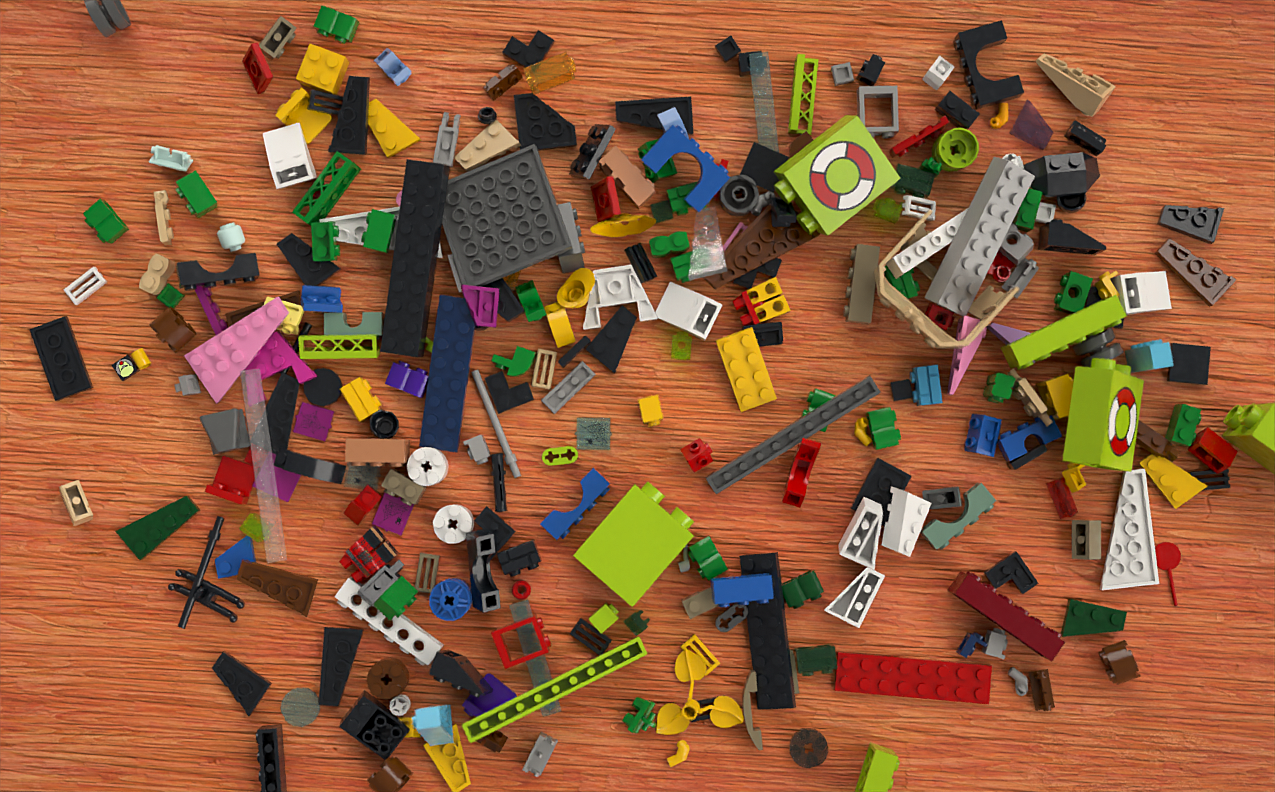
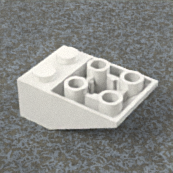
M300 122L263 133L269 166L276 189H282L317 178Z
M1166 271L1125 274L1111 278V282L1120 294L1118 299L1126 315L1172 309Z
M670 282L655 313L658 319L705 341L722 304Z

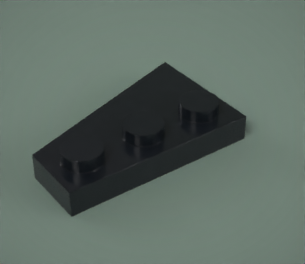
M623 305L586 348L590 354L614 374L637 319Z
M226 651L222 652L212 667L223 684L232 692L236 701L245 709V713L248 716L253 713L272 684Z

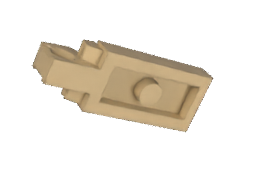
M165 190L155 191V211L160 242L164 245H172L171 239H174L172 227H169L168 220H171L170 210L166 209L169 197Z

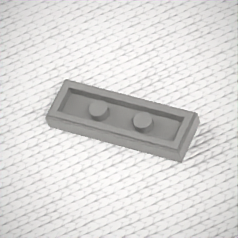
M582 361L541 401L555 414L596 374Z

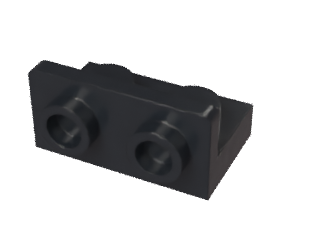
M1076 120L1072 122L1064 137L1094 156L1099 155L1106 148L1105 138Z

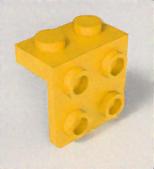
M301 87L291 94V99L286 104H282L277 109L276 116L286 126L300 122L306 144H310L332 121V116L308 110L310 95Z

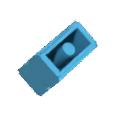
M938 365L912 368L913 372H910L911 384L914 383L915 391H912L913 402H916L917 406L943 403Z

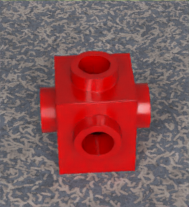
M700 438L680 449L694 473L713 462L710 455L713 453L708 443L704 444Z

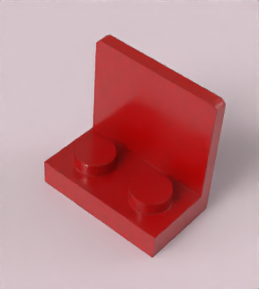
M223 456L213 484H208L205 492L240 505L247 504L259 468Z

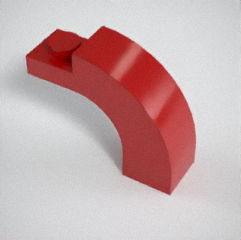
M802 438L791 464L782 503L801 507L821 443Z

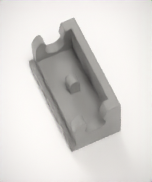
M541 732L522 770L526 773L529 771L534 773L535 777L541 776L558 740Z

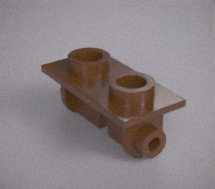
M514 64L507 65L498 73L502 77L501 79L494 76L485 83L483 88L493 101L502 96L504 92L523 78Z
M1048 669L1029 672L1035 710L1050 711L1051 708H1055Z
M494 731L476 741L481 743L484 738L487 740L484 744L485 747L500 753L508 737L500 731Z

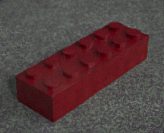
M968 571L966 573L959 572L948 588L950 593L1040 656L1050 661L1054 660L1065 644L1060 639L1061 634L1048 627L1044 628L1046 625L1044 622L1033 616L1029 617V612L1017 605L1013 606V601L1000 593L997 595V589L984 582L980 583L981 578L974 573Z

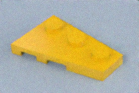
M377 99L369 102L368 124L387 158L421 141L413 131Z
M1150 454L1138 462L1174 509H1177L1208 487L1166 458Z
M455 723L452 725L454 743L430 746L426 742L423 746L452 792H459L470 785L471 782L457 724Z

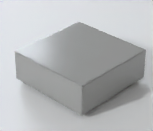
M850 62L831 66L835 86L854 82Z

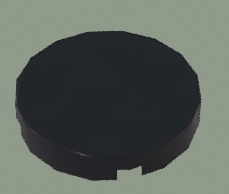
M315 369L314 372L317 377L304 382V393L307 399L319 406L335 403L342 394L340 388L343 385L339 375L330 369Z

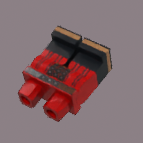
M372 526L368 532L345 551V555L339 561L345 569L353 563L358 569L351 576L357 583L365 578H370L399 554L389 541H385L387 538L377 526ZM382 542H384L378 549H376L374 552H372V551H373L375 548H377Z

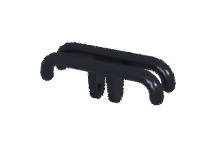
M183 569L175 571L177 577H183L194 582L195 574ZM203 579L201 587L194 595L195 601L229 618L230 622L235 623L238 620V616L229 609L215 603V601L220 596L237 605L238 609L244 608L245 602L241 598ZM176 583L168 585L170 591H176L187 597L189 596L190 589Z

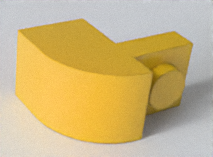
M558 302L545 306L557 347L576 342L565 308Z

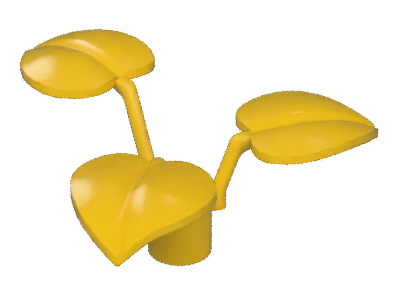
M688 649L683 650L679 654L675 663L677 678L681 682L690 680L688 701L685 703L682 711L674 703L662 706L657 717L656 733L664 735L681 733L687 729L690 720L695 719L698 713L702 714L709 709H712L710 719L718 727L728 728L743 723L744 718L740 706L728 696H718L714 700V706L708 705L704 708H700L699 703L692 699L694 680L702 679L707 668L704 660Z

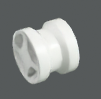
M399 694L391 700L390 710L394 715H404L410 709L411 701L408 696Z

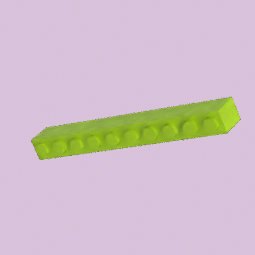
M635 637L461 725L469 742L472 743L647 655V651L640 637Z

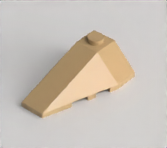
M1045 53L1036 60L1040 68L1084 115L1093 117L1116 87L1097 75L1093 74L1090 77L1083 74V69L1078 67L1076 69L1069 68L1066 62Z

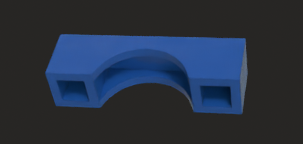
M592 468L580 481L583 489V498L579 506L569 512H560L554 509L540 523L556 540L559 537L564 539L570 532L568 528L572 523L577 525L583 518L581 514L586 509L590 511L597 504L594 500L599 495L603 497L610 490L608 487L610 483L595 468Z

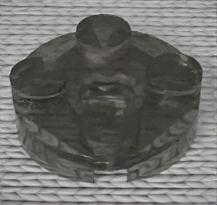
M802 728L792 736L789 743V752L794 762L801 767L811 768L819 766L828 755L827 741L818 730ZM811 743L814 750L805 753L804 745Z

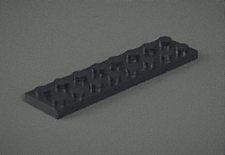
M778 552L740 555L742 576L764 573L772 575L774 599H768L767 603H757L756 600L749 601V604L745 605L748 609L747 624L752 667L756 672L757 709L795 708L796 700Z

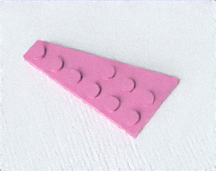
M279 296L184 355L216 404L222 400L233 383L289 314Z

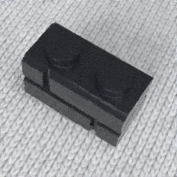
M951 91L945 95L935 108V111L943 117L946 115L948 121L957 128L967 130L980 115L979 112L971 109L970 105Z
M534 539L497 553L504 575L509 574L510 577L520 574V570L527 567L528 570L539 567L538 563L542 561Z

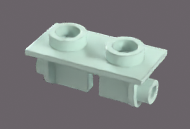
M156 145L151 148V153L154 155L149 160V163L186 172L193 162L191 155H188L187 152L173 149L172 154H170V149Z

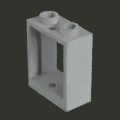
M859 86L857 89V116L864 126V98H891L892 127H866V129L873 138L882 135V138H893L899 132L897 86Z

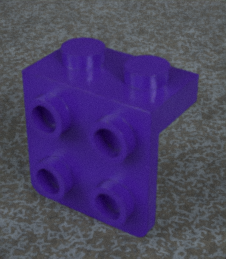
M487 673L484 679L493 688V692L480 695V697L470 694L462 704L463 710L469 716L477 717L517 697V694L494 675Z

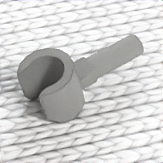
M688 545L683 548L684 561L678 562L680 572H686L690 569Z

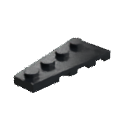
M285 373L281 374L250 443L274 454H277L279 447L288 449L300 386L298 379Z

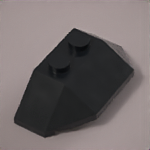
M1083 152L1043 156L1024 164V170L1035 176L1030 188L1043 192L1042 195L1046 197L1086 194L1100 177L1097 158Z

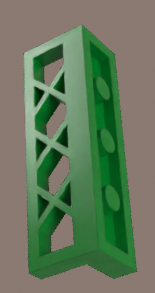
M337 151L292 213L310 226L311 223L320 222L319 219H325L361 168ZM341 158L345 163L341 168L336 169L335 164ZM332 175V181L324 185L326 176ZM321 190L320 197L313 200L315 191ZM305 206H309V212L304 217L300 212Z

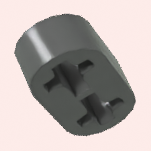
M737 603L730 606L716 618L715 625L717 629L721 632L730 631L747 617V607L745 605H737ZM737 606L739 608H744V610L742 611V616L738 614L735 617H732V615L736 612L735 608ZM729 617L731 618V620L727 622V628H725L724 626H719L721 624L720 619L723 618L724 620H726Z

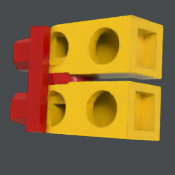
M776 277L742 292L741 296L732 301L736 310L746 307L748 314L739 317L743 326L757 325L791 311L784 295L777 297L783 292ZM773 297H777V298H775V299H773V300H770V301L766 302L767 300H769V299H771V298H773Z

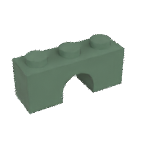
M343 312L324 313V335L377 334V340H380L383 334L385 314L383 312H362L361 324L351 328L347 323V314Z

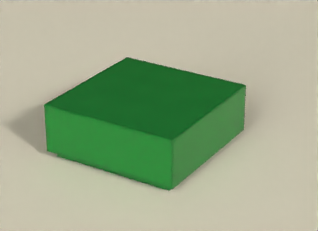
M168 283L156 298L167 307L175 308L185 295Z

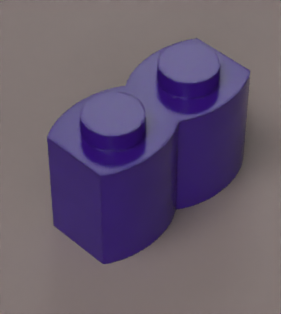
M400 360L398 364L393 362L385 384L423 398L428 385V371L418 367L415 371L409 368L410 364Z

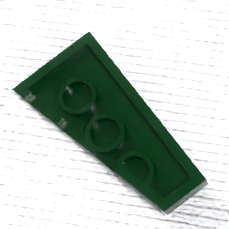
M185 496L115 532L139 560H143L196 515L200 508L189 496Z

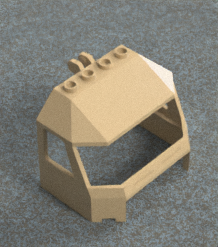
M929 209L874 270L877 292L881 298L880 302L887 308H893L896 311L894 314L900 320H906L913 332L916 334L921 333L925 337L924 341L932 348L935 346L936 348L962 349L970 345L1018 292L1019 288L1015 287L1006 293L1001 291L995 293L992 291L994 288L989 285L970 306L968 313L977 317L980 321L965 339L957 341L940 329L884 277V271L886 270L884 265L899 248L903 251L931 233L929 230L926 232L924 229L926 226L924 221L932 213ZM925 259L916 265L922 273L933 281L938 270Z

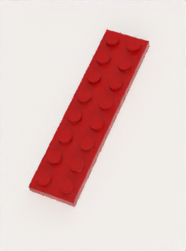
M837 651L834 690L989 704L992 665Z

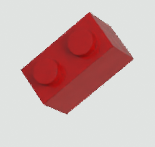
M1209 427L1196 434L1194 443L1188 448V451L1217 474L1229 468L1238 453L1235 448Z

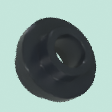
M484 107L479 111V122L488 125L496 121L497 114L493 108Z

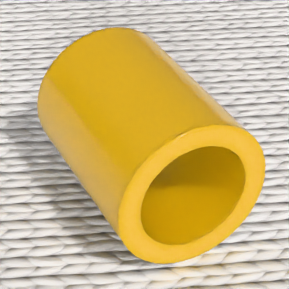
M143 348L131 353L139 370L152 364Z

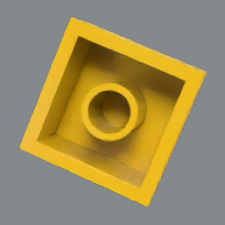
M309 43L296 80L301 85L317 91L337 95L350 62L345 56Z
M1068 374L1036 384L1041 399L1048 409L1046 410L1047 415H1052L1054 419H1060L1069 415L1074 381Z

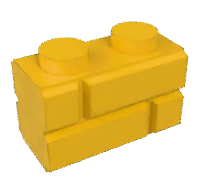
M361 377L340 388V391L358 421L364 422L371 418L373 413L381 410L379 406L382 404L376 395L373 397L370 390L372 387L368 380H363Z

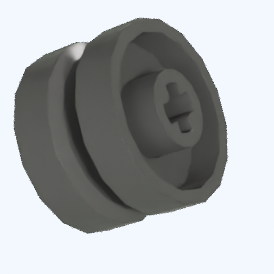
M84 0L89 15L103 36L108 37L116 33V27L122 30L131 25L129 16L120 0Z
M1108 328L1094 336L1086 337V340L1072 346L1077 356L1089 353V355L1081 360L1082 367H1091L1092 358L1111 360L1124 352L1120 343L1106 345L1116 337L1112 328Z

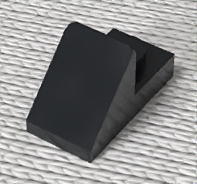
M771 197L772 226L789 227L791 223H796L797 215L792 202L787 204L781 197Z

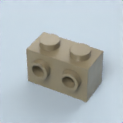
M280 16L259 43L262 53L270 60H273L275 57L279 59L285 51L283 49L285 43L288 42L290 44L296 36L293 32L297 27Z
M395 469L389 470L381 485L385 488L384 492L391 496L396 494L402 497L401 501L409 506L412 503L414 505L418 504L427 489L426 486L415 483L410 477Z
M1072 520V559H1101V520Z

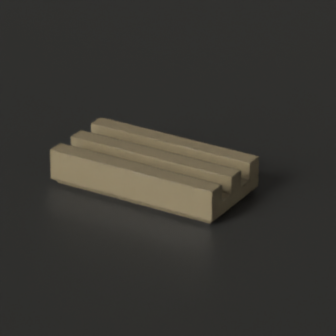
M420 553L415 588L419 592L431 593L435 587L440 555ZM425 557L427 558L424 583L423 588H419ZM434 559L430 589H427L431 560Z

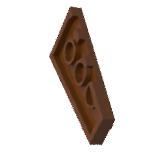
M244 559L241 561L237 580L269 595L268 597L280 601L290 609L300 612L301 615L308 616L318 579Z

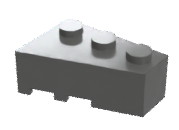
M571 202L558 204L573 249L558 255L563 274L585 268L582 254L585 253L583 242H579L578 237L582 235L580 225L575 224L578 216L576 208L572 209Z

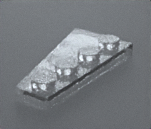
M714 206L702 209L700 212H696L695 234L690 258L691 267L688 274L690 280L728 271L716 208Z

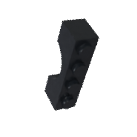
M256 253L236 255L233 265L221 273H212L205 270L197 260L178 262L176 264L180 289L185 288V291L196 290L198 286L214 288L216 284L224 283V286L235 285L236 281L252 283L260 276Z
M484 529L466 533L473 607L483 613L500 609L499 589L493 581L490 570V559L492 554L495 553L494 534Z

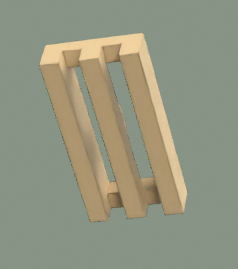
M538 349L532 387L551 390L557 352ZM543 353L545 354L540 384H538L536 382L541 360V354ZM549 355H552L547 385H544Z

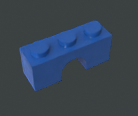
M1049 416L1053 423L1047 427L1040 417L1034 418L1035 422L1028 424V422L1017 426L1018 430L1012 433L1009 430L1000 434L1001 438L998 439L997 444L1005 461H1012L1027 453L1024 441L1030 434L1037 438L1039 444L1044 445L1062 437L1053 416Z

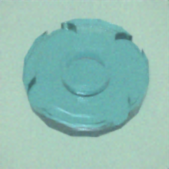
M303 687L295 688L288 692L281 702V712L285 717L284 719L289 724L303 727L313 722L320 712L319 698L315 692Z

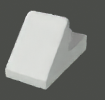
M939 56L922 80L935 90H938L954 69V66Z

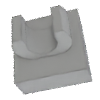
M197 375L180 376V383L174 385L176 392L182 391L183 396L201 393Z

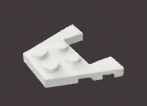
M632 265L593 270L595 283L589 293L583 330L601 328L599 308L634 302L638 304L640 322L658 319Z

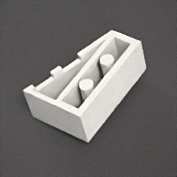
M891 486L890 492L893 493L891 504H888L887 510L890 511L889 521L885 522L882 546L910 557L931 503Z
M867 567L824 611L860 628L885 575Z

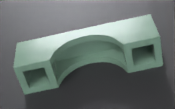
M977 482L963 494L965 507L962 515L957 520L943 523L933 519L921 529L920 533L933 549L942 550L949 544L948 540L953 536L956 538L961 535L966 525L974 524L978 521V516L982 512L987 513L994 507L993 503L996 502V499L982 483Z

